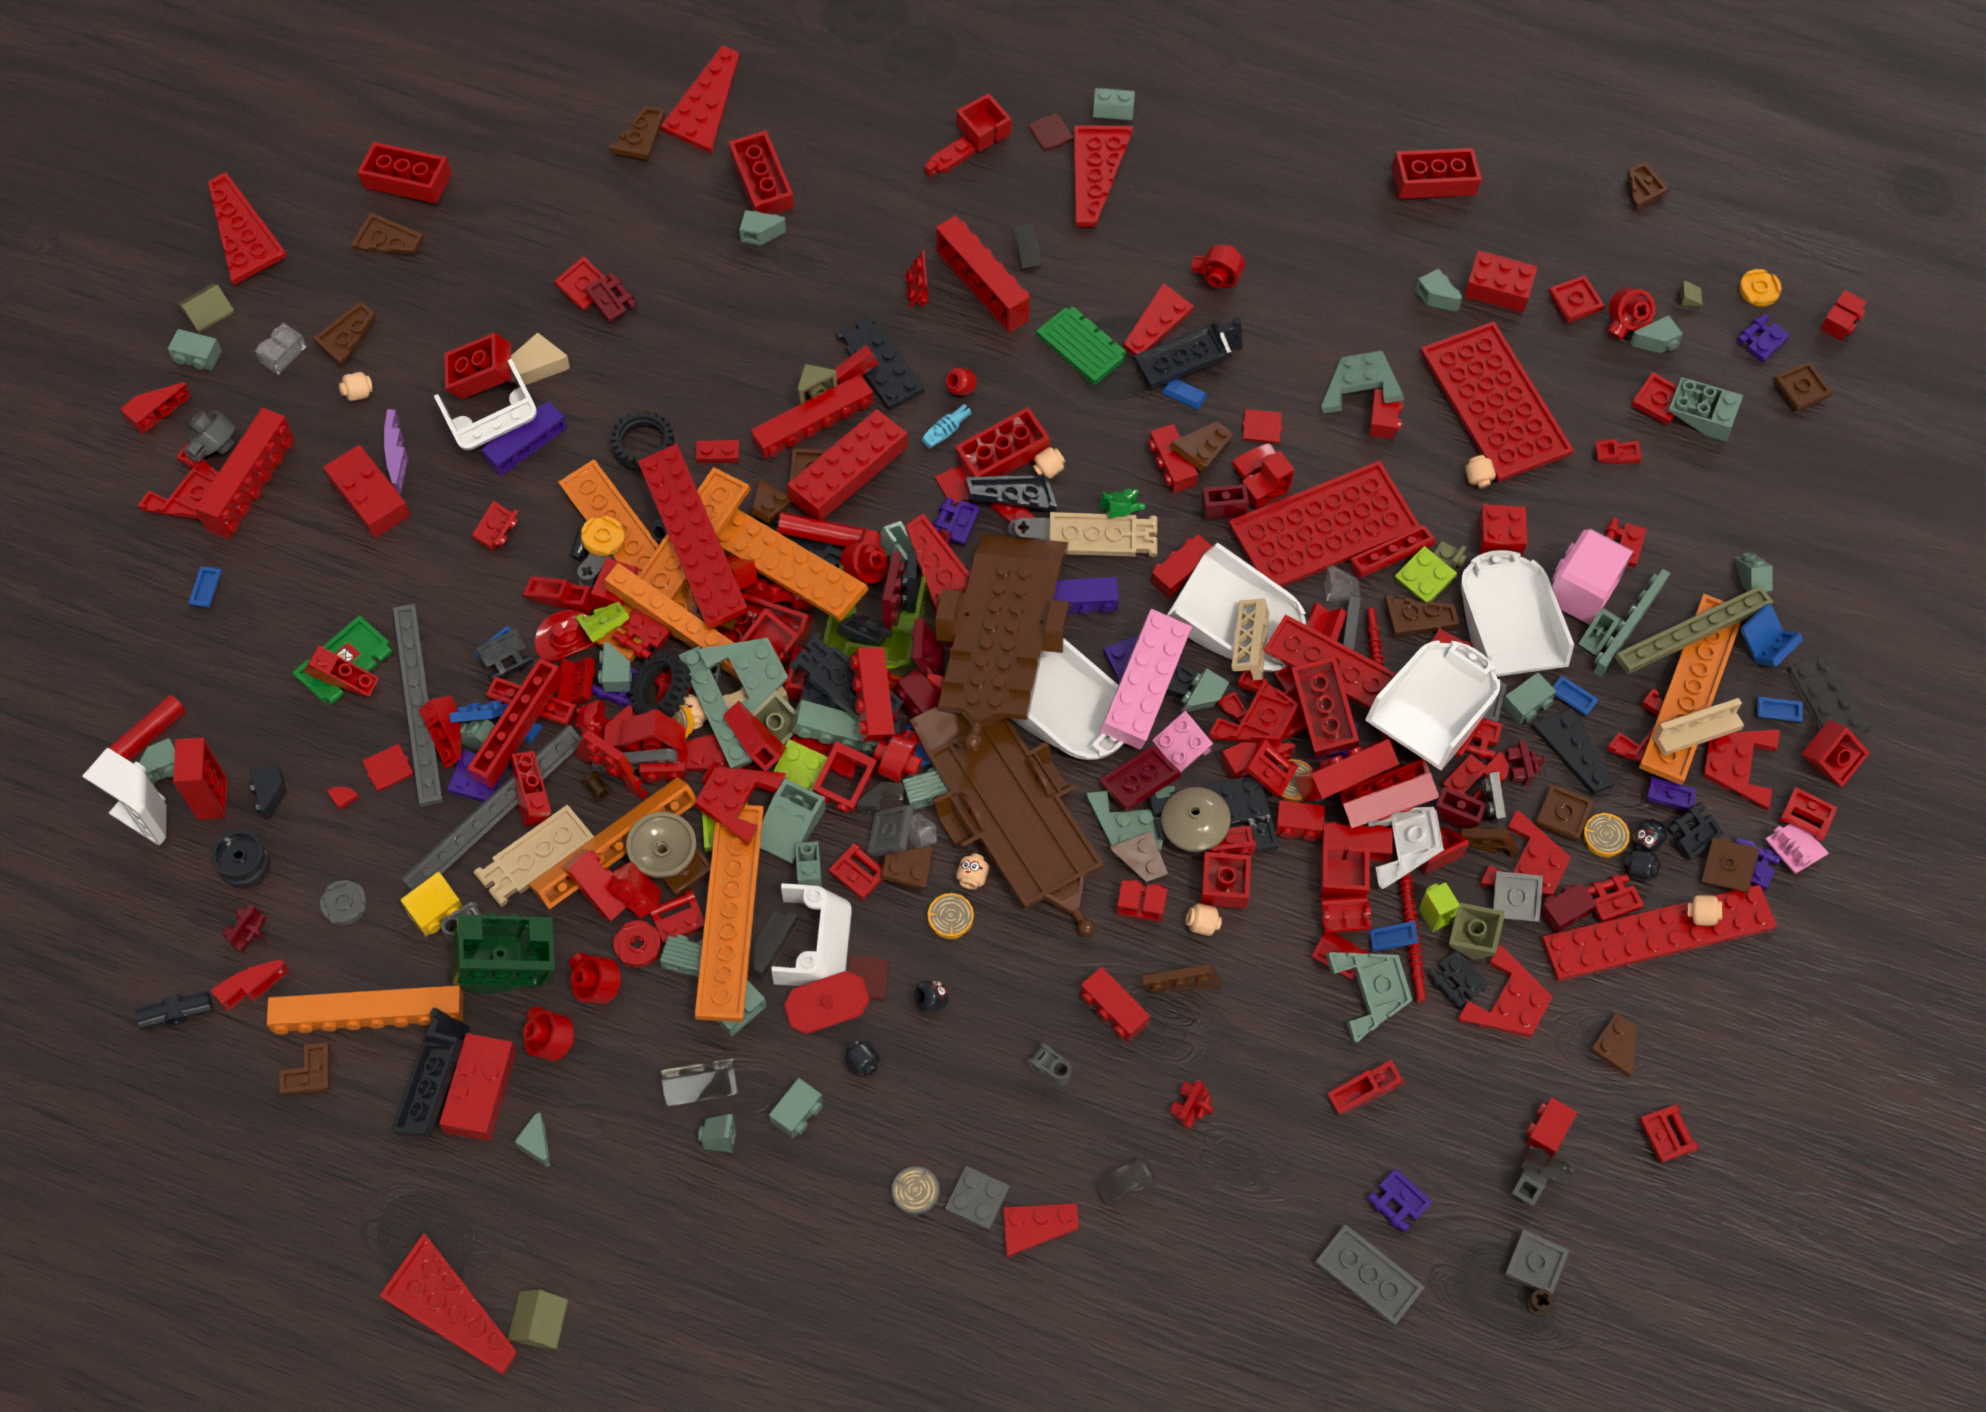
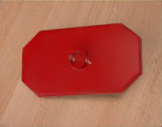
M846 970L792 989L784 1003L790 1026L805 1034H809L861 1016L870 999L863 977Z

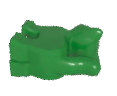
M1126 488L1122 492L1101 493L1100 508L1102 510L1109 509L1106 512V516L1109 519L1125 517L1132 512L1145 510L1146 505L1136 502L1139 493L1138 489Z

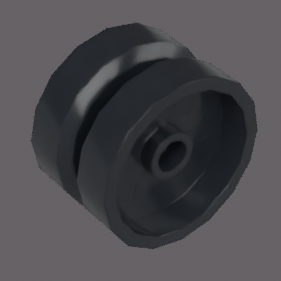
M240 829L222 835L214 844L211 852L212 862L222 879L234 888L245 889L257 885L267 876L270 868V856L258 836L250 831Z

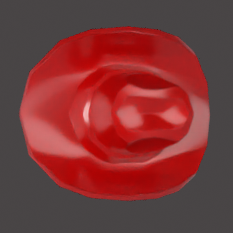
M562 610L547 617L537 628L534 640L537 655L547 662H555L595 645L596 643L592 642L576 616L581 614L584 618L589 616L576 610Z

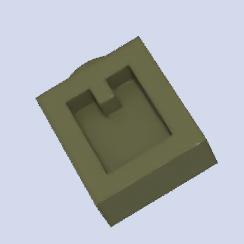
M1442 541L1434 554L1455 571L1457 566L1461 568L1467 558L1464 555L1467 547L1462 546L1458 550Z

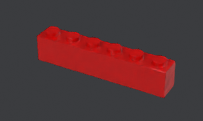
M859 374L751 429L752 442L764 459L774 457L786 448L794 447L798 442L813 437L817 432L830 428L843 419L850 418L860 410L869 408L873 404V391Z
M541 658L538 659L467 769L473 780L493 788L512 759L511 755L515 754L563 680L558 666Z

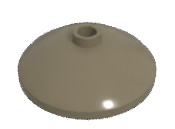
M1191 787L1177 792L1167 801L1162 812V827L1166 837L1178 848L1190 852H1202L1214 848L1223 841L1230 828V811L1226 802L1220 795L1206 788ZM1193 811L1200 812L1198 815L1192 814Z
M669 812L652 813L638 820L631 828L626 842L627 854L630 861L643 874L655 878L670 877L680 873L691 863L696 852V836L691 825L681 816ZM662 848L667 850L665 853H659V850Z

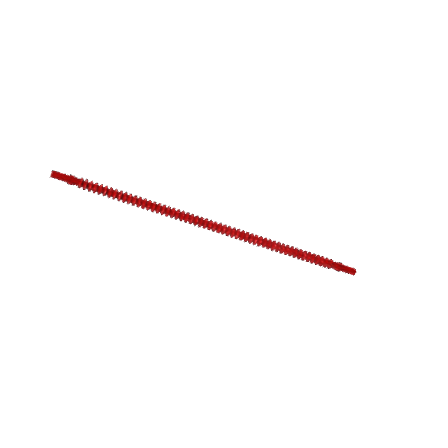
M1368 608L1366 612L1368 619L1367 632L1370 638L1368 641L1370 645L1369 654L1372 656L1370 659L1384 666L1383 651L1381 650L1382 640L1379 639V627L1377 626L1375 608ZM1381 731L1380 736L1382 738L1380 740L1389 739L1395 753L1394 739ZM1396 765V766H1394V767H1392V768H1390V769H1388V770H1385V771L1387 772V771L1396 769V768H1398V766ZM1410 872L1400 878L1399 885L1402 886L1400 891L1403 892L1400 896L1403 898L1401 903L1404 904L1402 907L1405 911L1403 916L1406 917L1404 922L1415 921L1416 923L1418 921V918L1415 917L1417 912L1414 911L1416 909V905H1414L1416 900L1412 898L1415 894L1412 892L1414 887L1411 886L1413 881L1410 880L1412 878ZM1419 942L1407 945L1410 948L1408 954L1411 955L1408 959L1412 961L1409 966L1412 967V980L1415 985L1416 1001L1425 1002L1423 981L1425 976L1422 969L1424 963L1421 961L1423 956L1420 955L1422 949L1419 948L1421 946Z

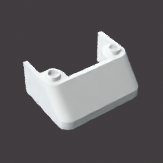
M512 359L508 360L521 387L510 394L509 400L511 405L475 423L466 416H460L452 420L438 394L434 396L458 445L462 449L472 450L534 420L536 417V406Z
M107 748L86 771L83 778L119 800L109 812L111 816L155 844L161 845L166 839L167 805L164 802L166 800L165 797L156 790L145 774V767L136 761L131 763Z
M782 883L783 902L805 903L811 909L821 910L817 951L801 953L797 958L796 968L772 967L774 984L802 986L846 971L852 914L850 903L846 899L820 886Z

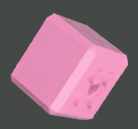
M1593 529L1583 530L1576 543L1570 544L1565 558L1560 560L1556 567V572L1551 579L1553 582L1552 588L1560 609L1591 625L1620 581L1633 551Z

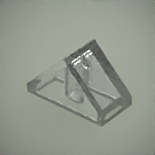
M1332 565L1328 567L1324 581L1326 601L1349 600L1350 594L1360 596L1357 578Z
M917 813L912 816L908 839L915 849L928 847L937 842V828L934 823Z

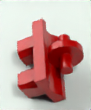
M1197 1080L1195 1084L1184 1082L1180 1094L1182 1097L1187 1098L1185 1104L1175 1102L1170 1110L1173 1117L1181 1120L1183 1126L1191 1129L1196 1118L1202 1120L1204 1114L1212 1115L1214 1111L1209 1105L1212 1099L1207 1096L1209 1092L1204 1088V1082Z

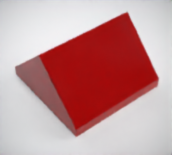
M606 558L591 592L592 609L604 608L616 602H620L622 606L625 602L605 589V578L617 563L637 575L639 569L635 566Z
M1446 826L1440 828L1444 850L1419 866L1422 873L1425 875L1463 857L1469 845L1468 839Z

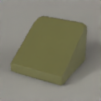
M1683 281L1680 287L1681 306L1702 307L1701 288Z

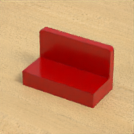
M865 345L834 369L839 383H843L859 374L863 376L879 364L869 346Z
M1316 603L1313 605L1306 625L1337 641L1347 612L1342 608L1328 611L1322 605Z
M1333 932L1325 933L1321 937L1312 957L1329 966L1326 953L1369 954V952ZM1354 968L1339 972L1351 980L1356 975Z

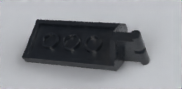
M1234 317L1231 322L1222 326L1215 323L1209 324L1134 355L1135 361L1151 390L1232 357L1231 350L1243 348L1241 319Z
M433 1008L430 1012L433 1018L428 1032L423 1039L391 1132L397 1135L431 1137L464 1042L462 1041L463 1037L470 1031L468 1025L452 1018L438 1008Z

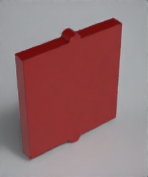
M1245 409L1244 422H1242V427H1244L1243 440L1279 444L1280 431L1283 430V426H1281L1282 413Z
M962 465L954 469L949 468L947 472L935 476V480L945 497L954 500L952 506L957 505L960 500L969 501L964 481L965 477L970 476Z
M399 744L362 760L368 772L367 777L372 780L377 792L414 775L408 763L409 758L404 755Z

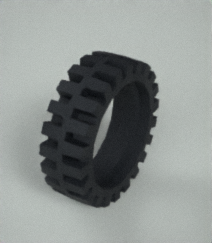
M637 410L634 416L630 412L627 414V419L623 416L620 418V423H615V429H612L611 446L616 460H618L621 466L624 465L625 469L630 470L632 467L633 472L637 473L641 469L638 463L639 460L675 444L674 433L669 421L665 420L661 414L658 416L657 412L654 411L650 415L648 410H644L643 414H640V410ZM650 427L661 432L664 439L662 446L656 452L649 455H633L625 451L622 446L623 438L636 428Z
M657 653V656L652 655L650 660L646 659L644 661L645 666H639V674L635 672L633 677L636 680L631 681V686L634 688L630 689L629 692L632 695L630 702L633 703L632 707L640 714L655 709L660 710L671 718L674 716V711L678 712L681 709L679 705L685 704L684 697H688L690 694L687 689H691L692 685L689 682L692 680V676L689 674L691 671L688 665L677 657L668 653ZM671 668L672 679L667 693L655 705H650V690L655 679L663 671Z

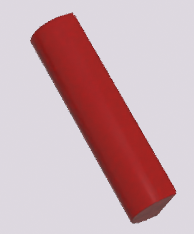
M784 512L780 513L777 528L779 534L843 547L860 542L863 530H866Z
M1423 525L1350 558L1352 572L1358 579H1361L1418 553L1424 546L1426 548L1434 546L1436 539Z
M495 676L485 696L493 701L501 700L502 704L510 703L521 685ZM551 697L539 717L563 726L572 725L576 718L577 706Z
M170 694L108 748L126 760L131 761L187 711Z

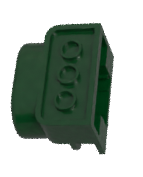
M496 913L457 915V927L453 934L451 960L453 984L461 986L472 993L493 994L511 992L522 987H541L548 983L555 971L552 917H525L520 914L498 916Z

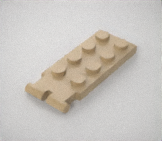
M1050 512V540L1069 542L1067 554L1135 557L1136 553H1149L1150 557L1157 556V537H1153L1157 535V516H1150L1149 519H1136V515H1128L1109 519L1106 514Z
M566 805L492 858L494 862L486 868H477L474 874L485 888L494 884L489 889V893L502 907L507 904L508 897L517 891L519 894L530 888L529 883L594 836L572 809Z

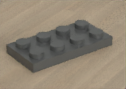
M1346 1224L1315 1262L1319 1268L1393 1327L1396 1326L1425 1288Z

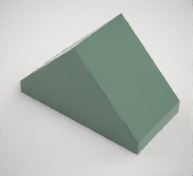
M1602 607L1580 640L1579 645L1597 656L1610 637L1614 635L1621 618Z
M537 1113L516 1139L515 1143L518 1149L547 1167L551 1165L545 1124L541 1113Z

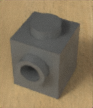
M1527 1163L1512 1194L1534 1206L1550 1175Z

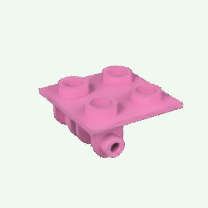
M1186 711L1152 740L1165 757L1180 770V773L1201 754L1205 756L1210 753L1211 749L1209 747L1213 745L1212 741Z
M1792 824L1784 828L1781 826L1777 827L1773 831L1774 834L1765 838L1768 844L1795 874L1829 854L1812 834Z

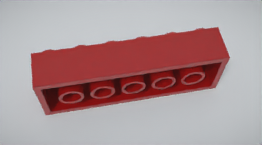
M954 216L937 226L936 252L1005 330L1010 333L1027 323L1030 311L1029 293L1018 285L1013 275L1007 273L1000 261L997 262L992 252L981 244L978 236L973 235L969 231L967 224L964 221H960L957 216Z
M265 408L260 410L195 507L206 531L228 540L237 531L239 523L249 513L252 503L255 499L259 498L262 488L270 481L272 473L282 463L283 456L294 444L295 439L285 416Z
M876 409L787 484L788 499L811 518L823 520L907 449L908 433Z

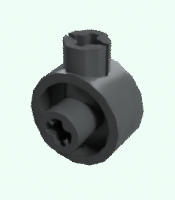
M219 410L213 411L208 415L201 411L189 422L193 430L188 436L190 443L183 451L187 456L191 454L189 458L197 463L204 456L210 455L215 451L219 454H224L234 443L230 436L235 430V425Z

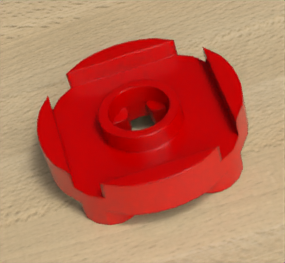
M641 920L628 922L621 927L622 929L618 934L616 933L613 943L614 950L625 966L643 967L658 959L661 950V938L657 929L648 925L647 922ZM636 939L644 942L638 949L631 946V944L635 943Z

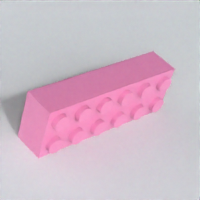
M1153 609L1150 610L1099 731L1100 733L1141 750L1148 738L1192 626Z

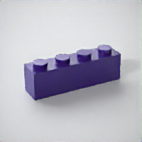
M549 401L536 408L537 415L534 420L499 436L494 441L488 442L481 449L484 460L500 477L567 429L565 417Z
M1117 577L1059 580L1054 600L1070 601L1073 608L1068 609L1067 614H1089L1099 611L1109 613L1117 611L1119 603Z

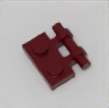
M613 272L606 276L610 281L606 284L601 277L585 287L584 290L608 323L626 313L624 304H627L630 309H634L637 306L632 293L627 292L622 285V280L616 277ZM616 289L621 297L617 298L612 290Z

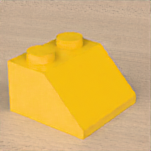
M439 871L401 899L409 918L425 937L437 932L441 928V922L446 916L462 908L460 900Z

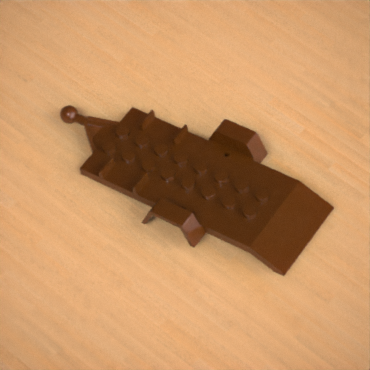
M984 534L974 556L966 593L963 594L960 590H942L936 614V640L954 643L953 647L950 648V659L945 680L942 679L943 688L938 708L939 711L961 713L972 725L971 732L964 738V746L969 751H976L981 747L982 739L979 734L982 727L1004 718L1028 720L1043 651L1063 653L1064 625L1068 609H1072L1073 605L1070 601L1054 599L1069 542Z
M938 706L908 720L926 757L949 791L933 799L938 820L955 847H964L979 839L990 855V861H994L1010 886L1011 894H1015L1024 910L1045 899L1073 915L1078 923L1077 931L1081 936H1092L1096 929L1095 923L1090 919H1086L1079 909L1083 881L1085 877L1102 869L1104 863L1060 798V796L1077 787L1075 784L1068 786L1053 764L1048 743L1045 742L1028 750L1008 718H1004L982 727L979 734L982 739L981 747L976 751H969L964 746V738L971 732L972 725L961 713L939 711Z

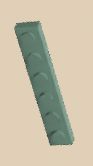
M1662 569L1659 575H1653L1648 583L1650 586L1649 590L1646 591L1644 589L1637 599L1640 602L1638 606L1633 605L1626 615L1629 619L1626 622L1622 620L1616 629V632H1618L1617 636L1610 637L1605 645L1607 648L1606 652H1600L1594 661L1597 664L1594 670L1595 674L1600 677L1604 674L1665 585L1670 572Z
M698 646L680 654L679 658L688 665L691 671L689 673L692 676L690 682L730 768H741L752 763V759L723 717L729 709L710 669L707 668L698 651L700 649Z

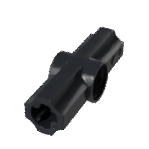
M208 991L186 997L173 995L164 998L162 1003L136 1009V1020L141 1030L164 1024L176 1026L185 1023L187 1018L213 1012V1002Z

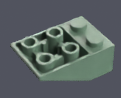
M1681 377L1669 412L1704 435L1727 442L1743 395Z
M784 779L763 819L760 849L793 864L796 859L795 843H805L826 810L825 798L792 781Z

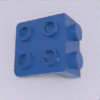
M1765 604L1741 628V633L1756 664L1776 667L1803 641L1800 633L1783 631L1777 615L1770 604Z

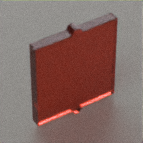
M1058 113L1046 118L1042 117L1041 120L1029 124L1030 130L1044 151L1054 147H1061L1062 144L1072 141L1074 138Z
M871 956L868 958L851 957L849 971L863 977L869 999H885L889 960L872 959Z

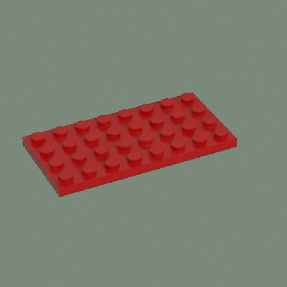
M1495 321L1421 347L1420 354L1480 454L1492 460L1497 482L1573 455L1574 449Z
M1381 461L1229 520L1228 523L1252 567L1280 587L1287 586L1346 562L1354 556L1421 527Z

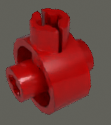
M1214 245L1209 248L1206 256L1195 255L1194 259H1192L1191 268L1193 273L1202 274L1211 286L1231 288L1237 284L1246 265L1244 258L1235 247L1231 245Z
M1623 288L1617 291L1609 303L1608 313L1612 322L1607 328V332L1615 338L1622 340L1629 330H1638L1649 325L1655 315L1656 307L1654 299L1649 292L1637 288Z
M863 530L860 542L850 544L844 549L840 560L841 570L866 585L882 580L887 572L888 560L885 551L879 545L881 534L873 530Z
M912 730L903 731L901 734L896 733L890 743L882 739L880 740L873 755L874 759L881 761L878 769L879 775L897 783L902 781L906 773L915 777L923 758L915 755L917 745L919 744L915 733L913 732L910 738H908Z
M582 952L572 956L569 966L572 970V991L576 999L593 1004H607L612 1001L621 983L620 971L616 962L611 958L586 955Z
M540 1006L532 1008L527 1012V1023L523 1030L524 1046L527 1053L547 1061L556 1062L560 1060L574 1042L571 1019L565 1015L545 1010Z

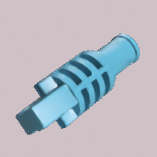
M962 404L955 412L946 414L936 422L923 436L921 441L929 449L943 442L959 428V424L971 415V410L968 408L965 411L964 409L967 406Z

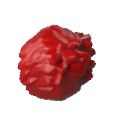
M596 700L577 708L578 716L575 718V721L578 722L575 726L578 729L580 728L581 737L587 730H590L604 740L605 725L610 722V719L604 716L605 702Z

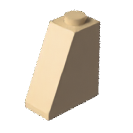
M536 333L511 355V359L525 385L570 368L567 355L539 333ZM511 368L512 379L508 382H514L517 386L521 387Z

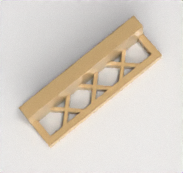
M1265 598L1239 600L1232 670H1251L1253 680L1263 679L1264 648L1267 642L1270 614ZM1256 607L1249 615L1244 612L1245 608ZM1248 622H1251L1254 626L1246 631L1242 628ZM1248 638L1252 643L1244 648L1240 644ZM1245 655L1250 658V662L1238 663Z
M1739 698L1661 723L1653 739L1663 756L1742 730L1744 724L1736 713L1742 703Z

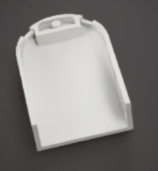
M1216 543L1204 553L1167 614L1169 617L1192 626L1188 638L1231 660L1233 659L1239 600L1266 599L1270 612L1266 645L1285 614L1306 625L1304 616L1306 613L1293 595L1219 543ZM1256 607L1245 608L1244 612L1249 615ZM1248 622L1242 628L1247 631L1254 625ZM1247 638L1240 645L1245 648L1252 641ZM1265 654L1263 672H1275L1287 667L1284 663ZM1245 655L1238 663L1250 662V658Z
M1504 550L1491 551L1475 557L1471 560V564L1464 569L1462 575L1461 592L1468 631L1474 649L1481 652L1491 661L1496 668L1495 674L1497 677L1569 667L1574 642L1546 572L1533 559L1529 561L1520 557V553Z
M1063 638V653L1047 651L1042 653L1028 720H1012L1031 734L1073 757L1085 760L1107 757L1124 744L1099 732L1118 684Z
M1451 641V643L1430 642L1420 648L1377 695L1365 721L1439 770H1442L1471 735L1495 701L1500 690V680L1497 679L1495 674L1496 668L1486 656L1466 644Z

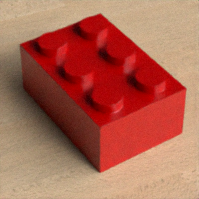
M1478 250L1464 297L1524 313L1538 266Z
M494 332L444 353L445 390L462 400L511 380V366L508 362L511 359L510 343Z

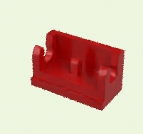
M1367 896L1321 899L1320 919L1325 933L1371 930L1369 919L1371 909Z

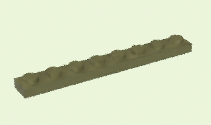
M1758 586L1618 652L1615 659L1626 673L1630 674L1756 614L1765 604L1772 605L1774 601L1761 586Z

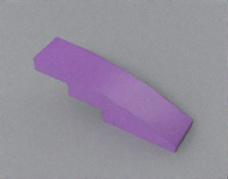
M387 409L384 427L386 464L393 487L401 495L408 456L405 447H403V435L400 428H398L400 421L396 410Z

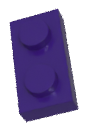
M1652 777L1646 801L1686 811L1690 806H1694L1697 789Z

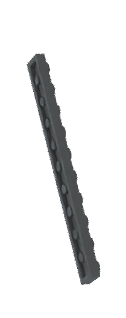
M415 604L394 607V620L419 804L421 807L443 803L436 747L419 712V708L429 701L417 608Z
M566 725L535 754L542 780L576 750L581 738L571 725ZM514 774L400 878L410 891H413L438 871L441 874L446 871L518 804Z

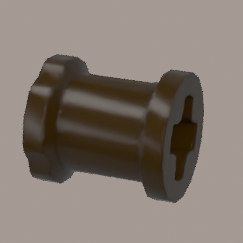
M598 771L587 775L582 782L584 787L589 788L597 802L604 800L612 791L611 787L603 782Z
M1546 1289L1536 1290L1527 1301L1528 1311L1534 1316H1544L1554 1304L1553 1295ZM1539 1299L1543 1301L1542 1306L1537 1304Z

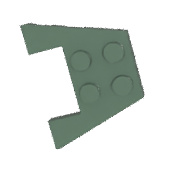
M1383 351L1341 357L1321 406L1323 414L1342 411V394L1383 387L1385 403L1404 400L1403 393Z
M768 638L698 650L708 669L730 659L749 696V699L741 703L751 713L774 690L777 691L789 679Z
M1166 786L1154 795L1157 796V799L1169 797L1170 792L1175 791V787ZM1107 791L1087 793V801L1091 805L1110 847L1151 831L1161 853L1163 840L1158 839L1154 820L1162 818L1161 816L1153 817L1151 809L1110 813Z
M1326 953L1331 974L1354 968L1368 1012L1366 1016L1346 1022L1352 1042L1360 1041L1363 1036L1373 1031L1380 1023L1390 1018L1412 1001L1399 955Z

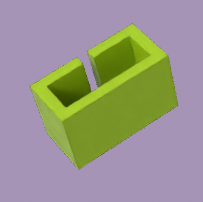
M1446 882L1439 886L1434 884L1428 887L1418 909L1432 933L1453 923L1455 914H1457L1460 907Z

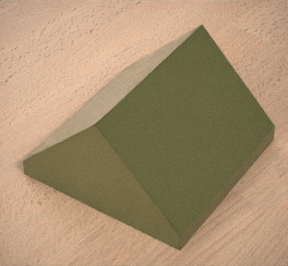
M213 283L177 304V307L198 333L234 313L232 306L218 284Z
M805 364L798 385L799 405L837 386L835 370Z
M774 690L752 714L778 740L785 744L795 734L791 732L795 709Z
M1459 902L1460 907L1456 914L1449 946L1472 960L1496 955L1506 912Z
M540 1289L520 1291L508 1341L557 1350L568 1299Z

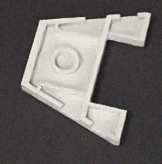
M1415 807L1408 812L1391 814L1385 820L1377 819L1368 822L1370 827L1375 825H1392L1398 860L1376 867L1378 884L1382 889L1388 887L1444 850L1437 811L1434 807Z

